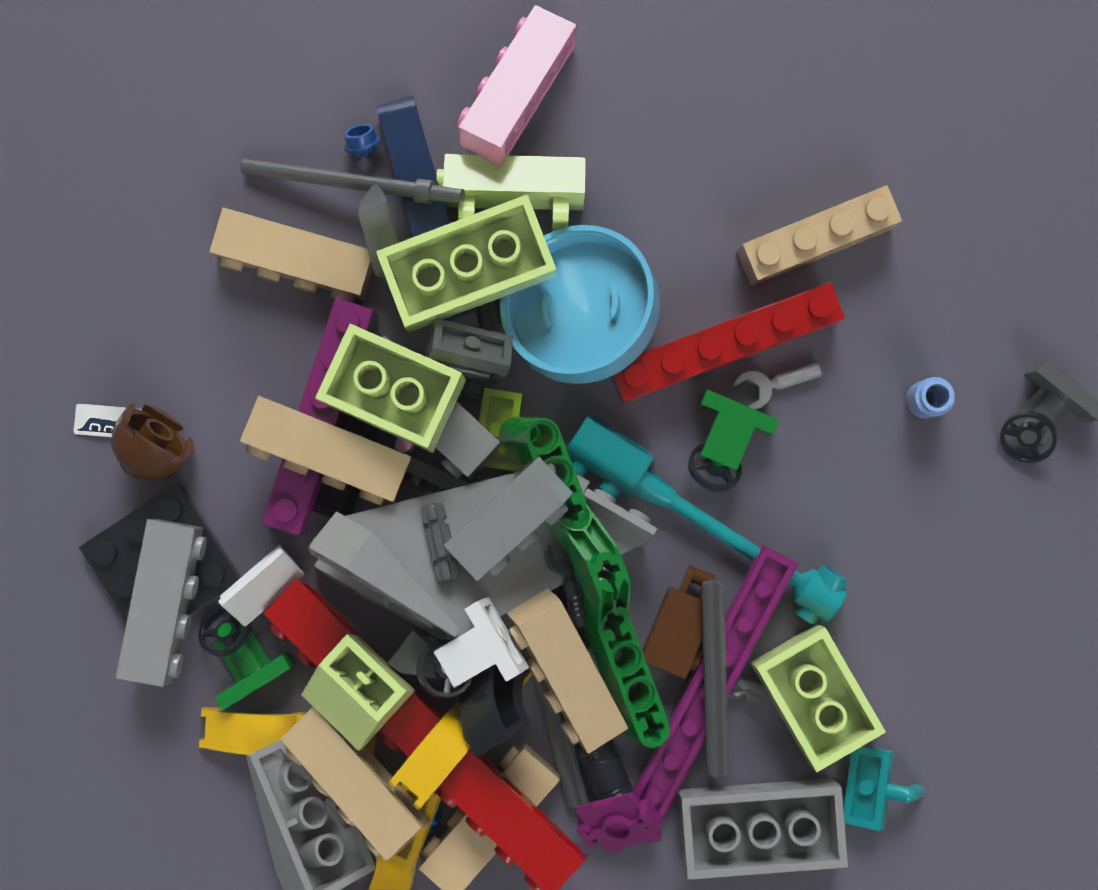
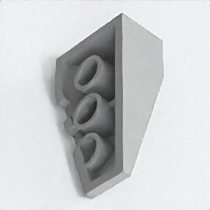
M281 740L247 755L246 759L271 856L283 890H340L376 869L360 830L342 819L336 808L337 804L330 796L323 795L315 788L312 783V775L304 766L297 765L289 758L286 753L287 747Z

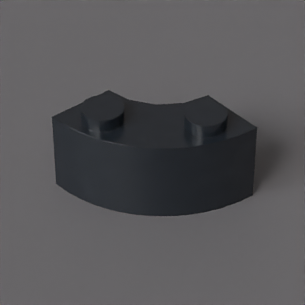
M494 664L473 676L468 688L459 694V711L463 727V737L470 745L476 758L505 742L531 723L522 700L523 682L531 672L529 668L506 682L497 665Z

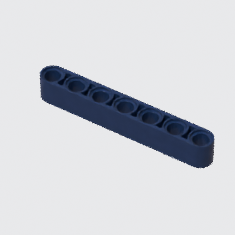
M409 96L376 106L396 179L416 182L417 179L435 181L436 185H439L414 97ZM402 197L413 237L450 224L444 202L434 201L430 205L416 203L414 198ZM475 308L444 319L480 328Z

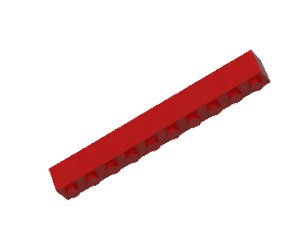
M295 579L263 613L271 621L268 625L271 631L283 641L289 638L299 648L296 655L312 669L315 666L318 667L347 634L360 636L387 663L389 662L306 580ZM394 669L415 691L380 729L382 733L379 736L392 750L397 752L401 749L410 757L444 715L400 672ZM471 748L436 791L438 796L448 806L454 808L457 805L468 816L465 822L476 834L481 837L486 834L497 844L494 850L504 862L510 866L516 863L526 873L523 878L532 890H559L587 858V855L484 754L476 758Z

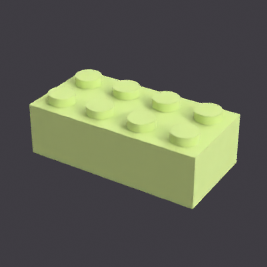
M528 194L376 251L402 322L408 333L433 324L436 318L444 320L556 277L557 270Z

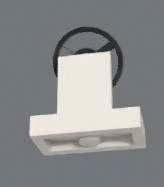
M489 597L483 598L465 608L474 628L452 641H436L427 646L420 654L416 668L417 677L422 687L431 695L438 698L455 697L468 688L473 676L494 664L497 665L506 682L529 668ZM442 646L434 651L436 656L428 653L432 648ZM424 660L434 665V674L438 679L442 680L443 692L433 689L427 683L423 674ZM465 682L459 690L450 693L451 683L455 688Z

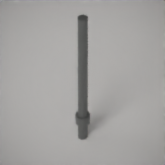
M243 159L241 162L242 174L367 192L371 186L378 184L384 194L414 198L416 203L431 205L434 201L462 205L465 197L464 189L439 186L432 180L417 179L416 182L251 159Z

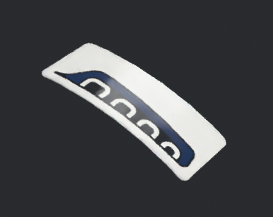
M77 404L74 434L112 437V429L126 408Z

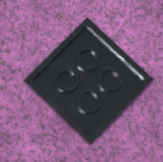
M181 483L172 485L79 546V549L126 621L147 519H160L203 527L202 537H206V549L203 559L201 561L197 560L194 576L199 577L198 590L193 600L189 599L186 615L192 614L224 593L241 578L238 570Z

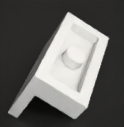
M279 544L221 594V599L218 602L246 627L276 601L295 579H301L305 573Z

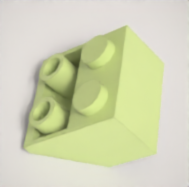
M347 634L318 665L301 695L358 751H361L413 694L415 689L360 636Z

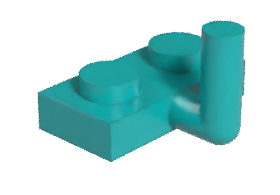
M863 745L851 752L843 809L844 823L882 831L885 828L888 800L908 804L924 796L925 790L920 784H912L907 787L890 784L895 751Z

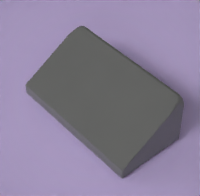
M376 184L371 186L359 203L357 212L374 274L382 276L385 274L376 251L397 244L398 241L387 200L381 187Z

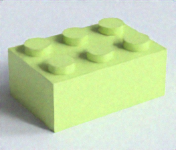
M349 324L315 398L331 408L433 453L466 379L461 372L353 324Z
M815 624L750 662L801 753L816 772L886 733L825 627Z

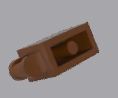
M689 565L678 589L668 585L642 648L646 663L686 679L689 671L693 673L696 671L703 651L698 649L703 638L702 589L698 598L686 593L690 582L702 587L703 581L714 580L715 575Z

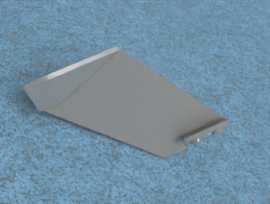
M549 464L548 467L556 473L553 464ZM523 471L347 516L336 512L309 546L310 554L318 558L314 565L315 572L441 640L451 641L474 628L465 608L475 602L489 597L499 616L502 617L548 588L552 591L563 585L565 576L551 571L545 562L544 551L547 544L550 543L556 559L569 560L570 556L544 521L535 529L539 536L525 550L521 552L516 546L507 554L511 561L496 576L493 577L487 572L481 579L476 581L459 561L452 556L453 561L458 562L460 577L449 582L437 581L434 566H437V561H432L425 529L429 527L428 524L423 523L421 508L431 503H443L447 519H444V524H449L451 537H453ZM577 475L587 505L618 545L621 555L636 547L641 548L654 536L657 528L649 524L651 519L635 509H630L628 512L615 504L616 499L603 490L595 489L594 492L587 488L589 481Z

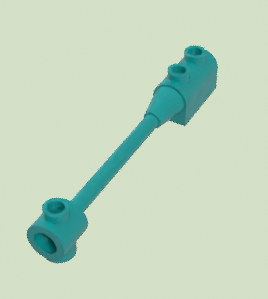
M589 413L567 447L575 473L586 477L588 472L591 471L602 478L598 486L615 498H618L623 492L628 496L631 494L666 509L670 508L749 560H754L760 547L678 496L671 486L648 468L655 454ZM824 564L820 566L818 571L814 568L802 574L795 571L788 585L793 587V602L799 605L795 610L796 614L813 625L819 618L826 623L829 622L846 598L847 589H845L848 580Z

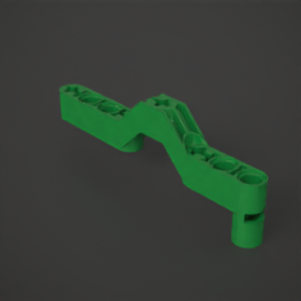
M538 417L508 418L500 427L499 439L507 450L517 452L523 470L540 457L547 465L553 464L555 474L573 492L565 501L568 510L563 514L564 517H560L551 526L547 522L546 524L570 556L584 593L583 604L588 623L587 626L583 627L605 685L628 726V729L624 731L625 735L648 748L659 747L669 737V721L629 617L632 583L618 545L587 505L556 423L550 419ZM622 647L623 657L615 664V654ZM636 683V692L634 696L629 699V689L633 684Z

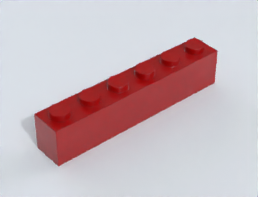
M829 282L643 352L629 366L611 376L620 402L623 405L833 326L844 320L845 316L833 285Z

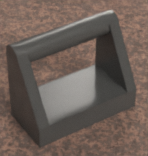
M436 318L422 355L461 372L464 377L496 384L507 376L511 367L513 336Z
M416 627L388 664L400 673L417 675L416 668L420 654L427 646L440 640ZM436 646L429 650L428 653L436 656L434 651L442 646ZM424 660V676L437 678L433 670L434 665Z

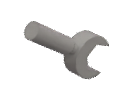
M817 362L777 374L771 380L761 372L748 371L736 378L732 388L744 381L757 387V401L748 406L756 410L769 402L772 396V389L781 390L795 384L819 378L822 374Z

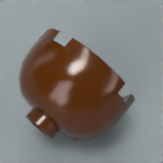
M136 403L130 404L123 411L112 429L111 448L121 468L130 476L146 479H162L174 474L194 451L191 437L185 441L177 432L181 431L183 426L167 413L146 404L141 410L134 409Z

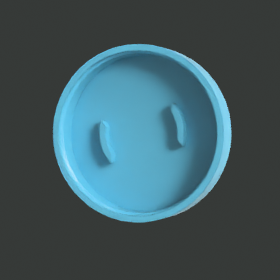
M576 225L550 232L544 235V238L557 269L556 277L500 298V315L503 329L506 335L513 336L512 346L525 362L547 378L572 384L591 383L606 379L629 366L650 342L656 329L660 312V296L656 279L639 249L629 239L613 230L594 225Z

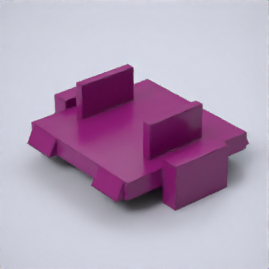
M629 792L576 806L575 813L578 815L576 832L589 848L596 847L598 841L605 851L612 853L623 850V847L642 842L650 844L661 841L662 831L659 829L661 815L648 798L640 800L636 793Z

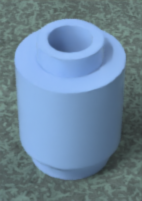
M931 377L916 382L909 388L906 396V403L911 413L923 419L944 415L952 408L955 400L952 386L946 380L939 377ZM926 393L931 397L930 405L926 400Z

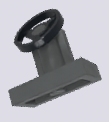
M1047 359L1033 363L1024 374L1038 388L1021 410L1011 415L1004 422L1000 433V441L1004 451L1013 459L1024 463L1040 462L1053 453L1058 438L1056 429L1069 413H1072L1083 423L1098 421V400ZM1011 423L1015 426L1007 428ZM1005 435L1017 437L1018 442L1022 446L1030 448L1032 456H1024L1013 451L1007 444ZM1052 435L1053 442L1050 448L1044 453L1039 454L1038 445L1040 447L1043 446Z

